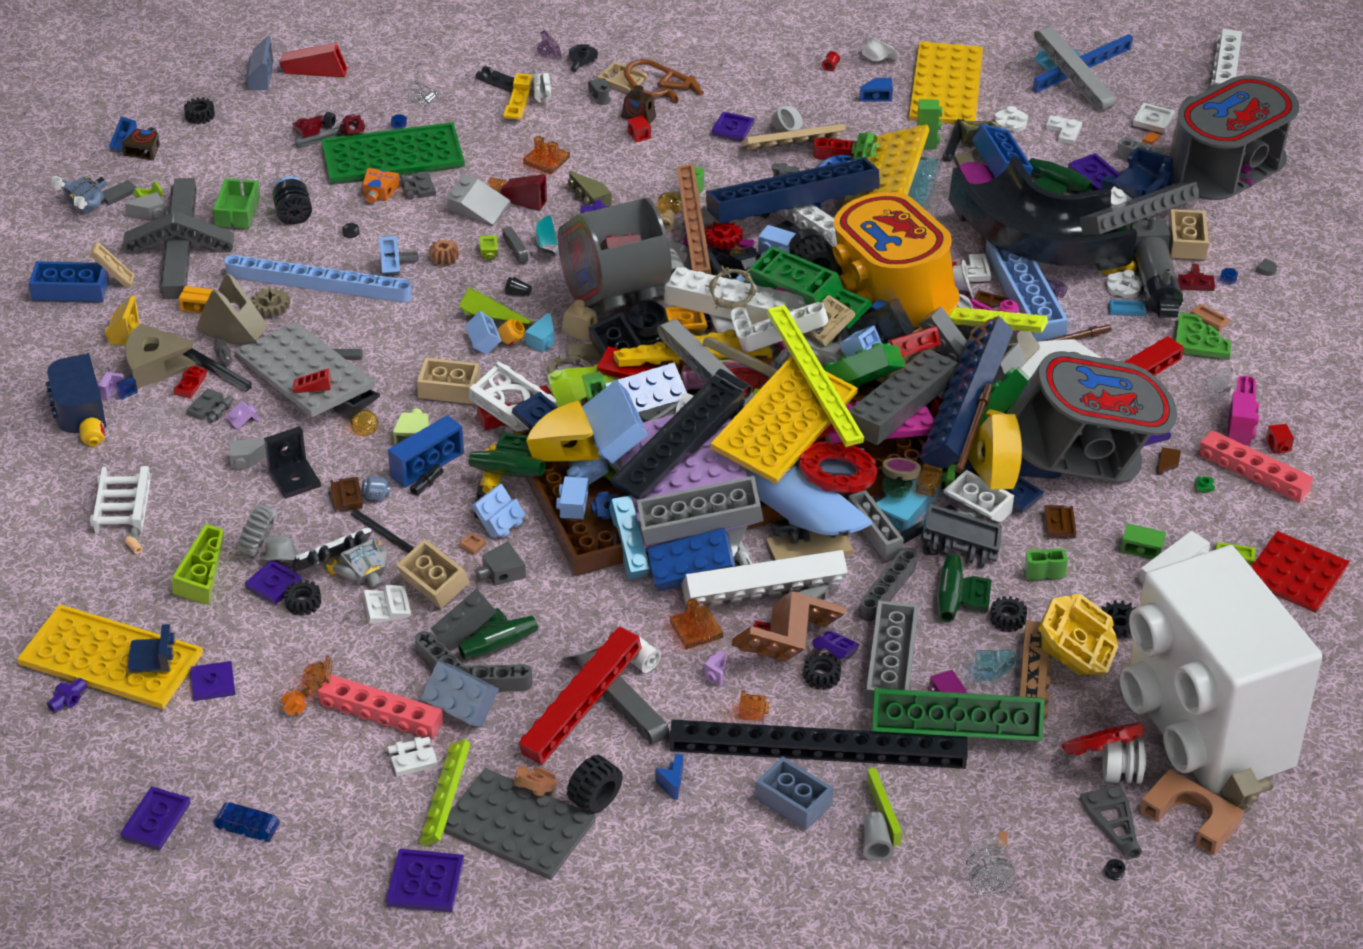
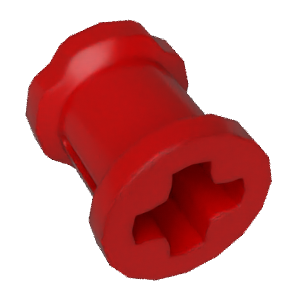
M835 51L828 52L826 59L822 62L824 70L834 71L836 64L840 61V55Z

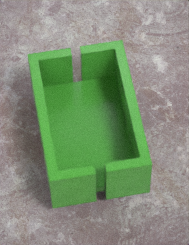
M224 179L213 208L215 226L231 227V225H234V228H250L261 198L259 181L243 180L244 195H242L240 179Z

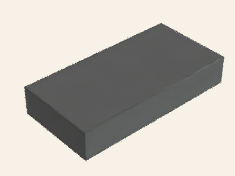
M126 180L102 191L105 196L103 201L108 205L116 203L133 195L134 189L137 187L129 180Z

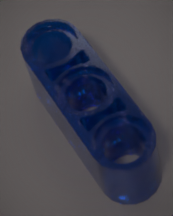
M225 802L213 820L214 825L218 829L224 828L225 831L239 835L245 834L246 837L260 841L264 839V842L271 841L280 825L279 819L273 814L231 802Z

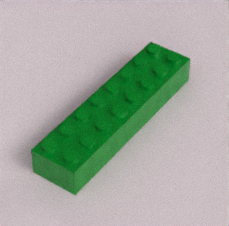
M874 688L872 731L1043 741L1045 698Z

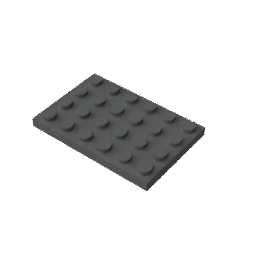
M484 768L449 812L443 832L552 880L594 824L596 816L549 795H535L532 792L533 790L519 788L514 785V780Z

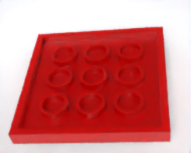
M1277 531L1251 568L1274 595L1317 613L1348 568L1350 561Z

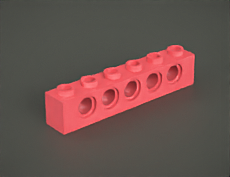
M1211 430L1200 443L1199 456L1236 472L1238 475L1253 480L1255 483L1276 491L1291 500L1300 503L1311 490L1312 476L1216 431Z
M329 674L318 690L319 702L326 708H334L344 714H353L363 720H372L382 726H391L401 732H410L421 738L429 737L433 740L443 724V711L440 708Z

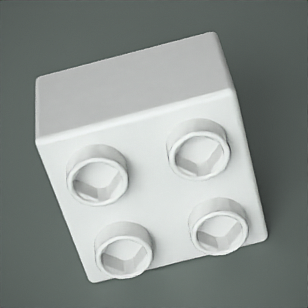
M1233 545L1148 571L1144 576L1140 606L1133 609L1129 617V626L1134 642L1130 666L1124 667L1120 674V686L1124 699L1132 711L1139 715L1148 713L1163 733L1165 751L1172 765L1181 773L1192 772L1203 788L1217 795L1220 794L1221 789L1232 774L1251 768L1257 780L1296 767L1322 662V653Z

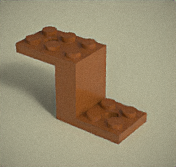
M791 591L773 603L770 631L750 626L732 638L731 646L737 647L743 652L751 651L761 657H772L778 662H786L805 650L808 622L815 623L818 627H826L845 615L846 607Z

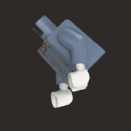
M54 176L51 182L56 190H60L62 187L68 201L85 215L89 214L94 208L99 207L105 197L101 189L107 185L103 177L92 181L88 176L73 182L62 181V178Z

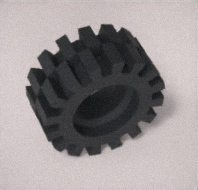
M197 97L196 100L193 98L191 101L188 100L187 104H184L185 118L192 124H195V122L197 124H200V122L206 124L205 121L210 122V119L213 120L215 117L214 103L208 98L205 100L204 97L202 99Z
M298 580L299 583L297 584L295 581L292 582V586L288 585L284 591L286 609L290 613L293 612L294 615L300 613V616H304V613L310 615V611L316 612V608L319 609L322 602L319 586L315 585L313 581L309 584V580H305V583H302V580ZM300 596H309V598L304 600L296 599Z
M1002 596V600L997 598L996 601H993L990 620L991 624L995 625V628L999 629L1001 627V631L1008 629V632H1012V629L1018 631V627L1020 629L1023 628V625L1026 623L1027 606L1024 605L1023 601L1019 602V598L1016 597L1014 600L1012 599L1013 596H1009V599H1006V596ZM1003 612H1011V613H1014L1015 615H1014V616H1006V615H1004V614H1002V613H1003Z
M823 652L821 656H819V653H815V657L810 655L809 659L807 658L804 663L805 682L809 683L810 687L815 685V689L818 690L819 687H822V690H826V686L829 689L833 688V685L836 686L841 677V663L838 661V658L834 657L832 659V654L826 656V653ZM826 669L830 672L822 674L815 670Z

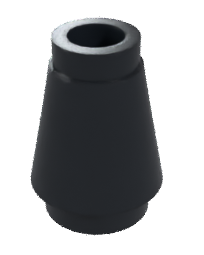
M509 277L506 282L505 291H508L509 294L530 296L533 286L516 277Z

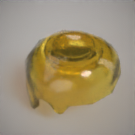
M673 192L662 193L657 200L656 208L660 214H664L667 210H672L677 214L683 208L682 199Z
M357 411L351 418V429L356 435L368 436L378 431L379 420L372 411Z

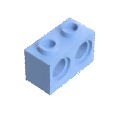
M397 236L379 237L382 275L399 274L400 264Z
M875 326L856 331L840 342L843 354L851 357L856 355L855 352L858 350L871 349L873 344L879 343L881 340Z

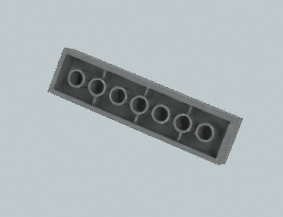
M925 349L907 363L905 368L897 371L848 410L862 432L864 440L878 445L949 387V382L954 376V370L958 362L935 353L933 350Z

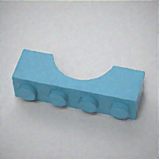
M626 496L612 499L609 510L613 525L616 526L620 535L623 549V564L627 579L647 577L650 566L643 547V539L632 497Z

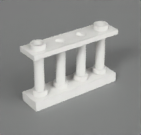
M141 466L140 474L136 476L108 477L106 467H102L101 475L97 477L99 487L94 515L90 516V525L94 527L95 534L99 533L101 524H130L133 528H139L142 533L151 481L149 466ZM108 484H137L138 486L134 489L107 490ZM110 497L135 498V501H132V503H104L105 498ZM132 510L133 512L130 516L102 517L103 511Z

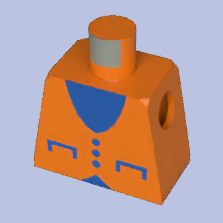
M368 168L363 181V196L366 197L367 202L375 203L376 200L387 201L400 187L399 173Z

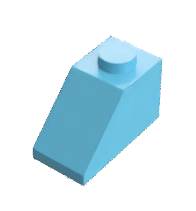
M550 313L544 315L525 331L526 345L541 352H545L548 348L553 347L555 339Z

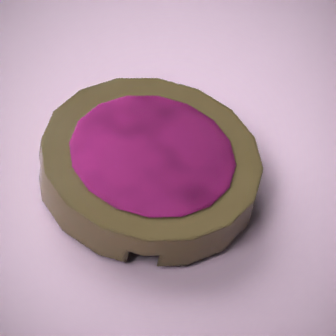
M889 458L882 463V472L892 479L902 477V480L907 481L920 476L921 466L910 459Z

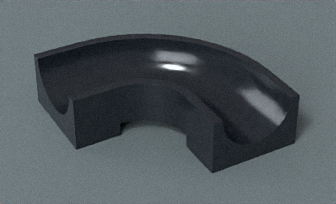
M1017 156L1011 157L1007 168L998 177L981 184L969 183L960 167L953 168L948 199L961 222L967 221L975 231L995 246L1019 257L1046 264L1067 266L1095 264L1098 271L1127 266L1132 263L1138 234L1135 228L1118 231L1116 228L1102 234L1082 235L1081 217L1111 207L1112 192L1109 188L1073 195H1062L1046 191L1032 181Z

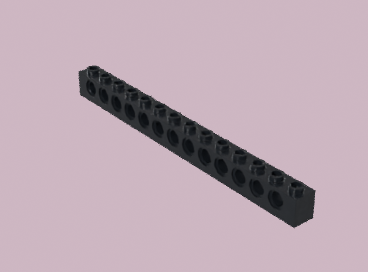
M672 719L670 752L781 758L783 756L788 759L966 769L968 737Z

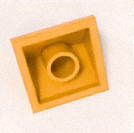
M677 306L665 308L666 322L676 319L690 333L704 332L706 330L707 323L703 312Z

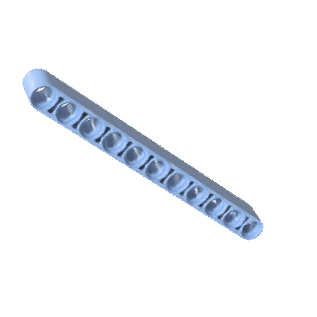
M238 255L227 256L224 260L226 274H231L237 279L397 302H408L412 298L411 283L406 279Z

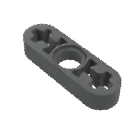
M512 226L503 228V239L510 250H513L512 253L518 263L528 262L527 250Z

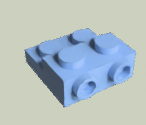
M602 457L597 460L568 461L569 469L566 470L568 477L588 478V485L609 472L608 464Z
M502 484L496 485L471 505L492 538L507 536L510 533L509 528L512 526L517 527L523 523L522 518L526 515L516 499L511 500Z

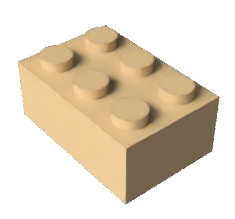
M1171 209L1168 223L1170 227L1171 258L1206 260L1209 245L1206 211Z
M425 358L417 380L418 398L473 404L474 402L469 400V388L481 379L480 363Z
M426 539L396 564L401 577L440 609L470 583L465 570Z

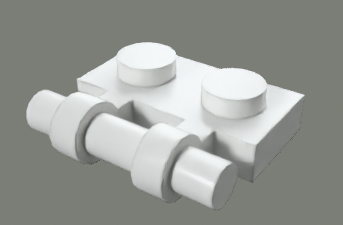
M416 737L413 741L404 743L399 741L395 742V745L388 746L389 755L398 753L397 756L391 757L397 777L438 767V761L433 748L424 749V746L431 745L429 737ZM415 748H416V750H417V751L405 753V751H407V750H411V749H415Z

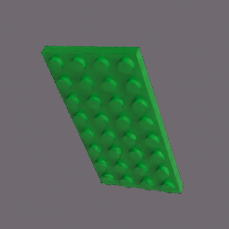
M454 122L321 139L330 184L363 180L368 168L402 175L465 166Z

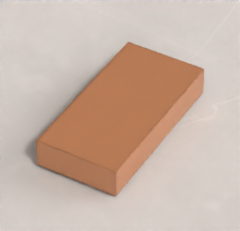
M1199 304L1190 311V314L1200 316L1204 324L1211 325L1217 331L1223 329L1230 321L1229 318L1202 304Z

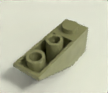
M569 171L568 185L576 191L579 198L584 200L586 206H590L595 200H601L605 206L612 205L611 191L603 183Z

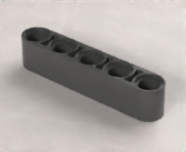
M910 547L903 548L862 597L860 617L863 620H875L878 600L890 602L916 570L918 554L915 549Z
M619 675L602 696L608 702L613 703L611 705L621 715L623 714L624 718L633 727L637 728L636 731L645 740L648 739L650 741L648 742L649 744H653L669 735L670 732L666 722Z

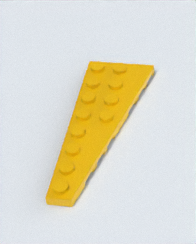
M732 329L720 333L712 332L708 335L694 336L702 344L705 338H714L751 357L767 355V358H772V350L769 346L751 352H744L736 331ZM665 342L614 351V359L619 367L639 366L645 364V362L657 365L661 364L662 361L669 360L673 361V363H679V360H682ZM706 347L718 360H721L722 357L731 359Z

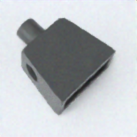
M509 542L485 553L482 556L483 567L475 570L478 580L489 577L494 585L526 578L525 564Z

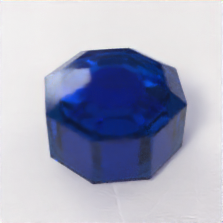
M403 114L392 116L391 126L395 129L405 128L407 126V117Z
M1225 268L1221 271L1220 280L1226 284L1236 283L1238 272L1232 268Z

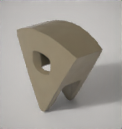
M226 274L218 290H212L197 324V328L206 335L215 339L220 338V340L224 338L226 342L231 344L254 342L268 327L250 298L231 274ZM231 303L237 304L240 308V311L237 312L231 305Z
M139 324L131 332L126 343V357L133 386L140 388L182 373L190 366H196L195 361L181 355L192 349L193 342L171 333Z

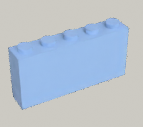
M617 379L582 406L592 428V438L595 440V446L599 449V455L604 460L608 459L612 464L648 435L628 390Z

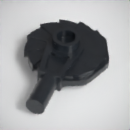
M577 44L570 48L569 58L574 62L570 70L576 72L579 66L582 67L585 63L594 62L598 58V51L594 47H589L590 44Z

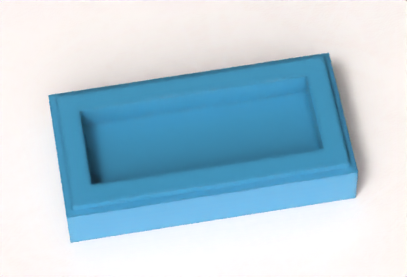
M1109 300L1110 315L1146 317L1145 301Z

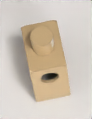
M576 300L564 313L561 334L592 343L589 338V327L598 323L595 310L585 307L583 300Z

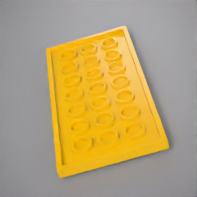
M928 41L919 42L909 120L917 121L919 99L939 100V106H942V117H939L941 123L955 124L957 119L975 121L983 47L931 43Z
M917 125L913 128L900 129L896 132H887L877 136L878 140L875 144H879L880 147H876L875 154L878 157L869 156V161L879 169L880 188L872 192H861L854 196L847 195L842 207L852 200L873 193L899 192L908 195L930 130L928 125Z
M791 356L711 442L710 449L777 484L797 462L800 455L828 427L831 421ZM826 372L846 406L857 394L858 388Z
M59 604L19 655L17 662L18 665L70 681H75L80 677L89 687L164 709L190 673V668L195 666L202 656L203 647L175 639V645L172 646L174 658L170 663V671L131 673L128 671L131 641L160 639V634Z

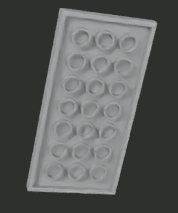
M297 322L291 323L280 330L273 331L265 337L258 338L256 341L234 350L235 356L311 417L375 387L374 380ZM323 369H330L331 390L293 393L294 379Z

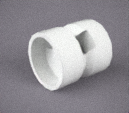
M639 636L642 649L630 663L634 664L643 673H648L658 665L661 653Z

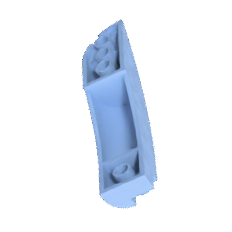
M795 465L790 468L777 484L745 468L747 477H755L760 501L789 520L791 525L818 534L839 535V532L849 531L852 533L872 524V521L836 491H824L821 487L808 482L801 473L800 468Z

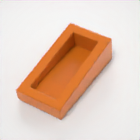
M1150 132L1143 138L1142 142L1153 145L1160 137V134Z

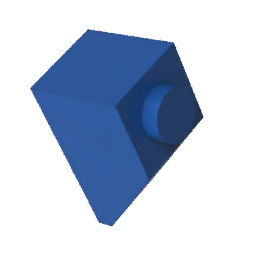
M874 78L861 86L859 102H892V78Z

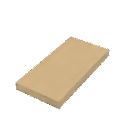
M809 532V542H804L801 539L796 544L790 542L789 536L766 538V544L774 561L843 550L844 556L853 554V548L847 536H842L840 533L836 537L831 538L828 535Z

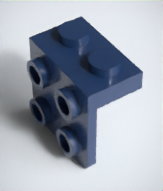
M162 624L160 639L131 641L128 660L129 672L170 671V663L174 658L172 646L175 645V633L171 632L170 624Z

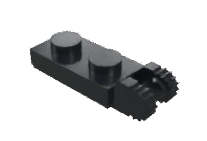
M484 66L481 71L476 73L477 79L512 93L514 77L493 71L489 66Z

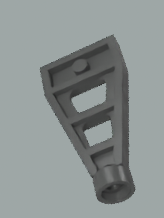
M1121 785L1080 794V800L1087 814L1116 847L1124 853L1125 857L1128 860L1138 858L1142 854V849L1137 842L1129 800ZM1118 808L1121 818L1108 821L1101 814V811ZM1125 826L1128 834L1117 836L1113 828Z

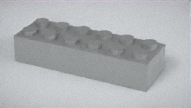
M754 476L637 500L641 528L646 545L694 536L721 528L727 529L764 521Z
M878 600L865 706L873 707L874 688L909 690L919 605Z

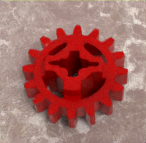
M713 222V226L708 225V229H705L706 241H708V245L713 244V248L718 246L720 250L722 248L729 250L730 246L735 248L736 245H740V241H743V229H740V225L735 226V222Z

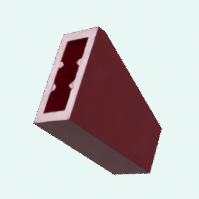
M546 175L509 179L502 186L501 194L509 199L512 204L540 211L547 203Z

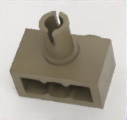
M1248 768L1232 774L1221 789L1220 794L1224 800L1239 807L1246 813L1252 809L1251 806L1258 800V796L1263 792L1273 790L1274 785L1270 777L1257 780L1252 769Z

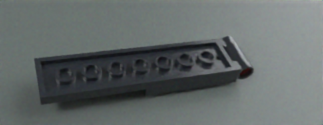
M723 369L717 370L715 375L610 479L611 484L637 500L644 499L688 453L693 455L745 403L744 399H747L752 393V385Z

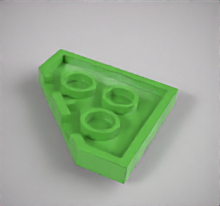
M1179 313L1176 341L1184 346V354L1230 360L1232 342L1221 338L1219 332L1211 325L1207 326L1204 324L1200 316Z

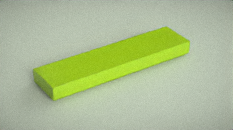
M870 768L867 770L868 787L878 811L885 816L892 845L898 846L901 844L902 830L877 770Z

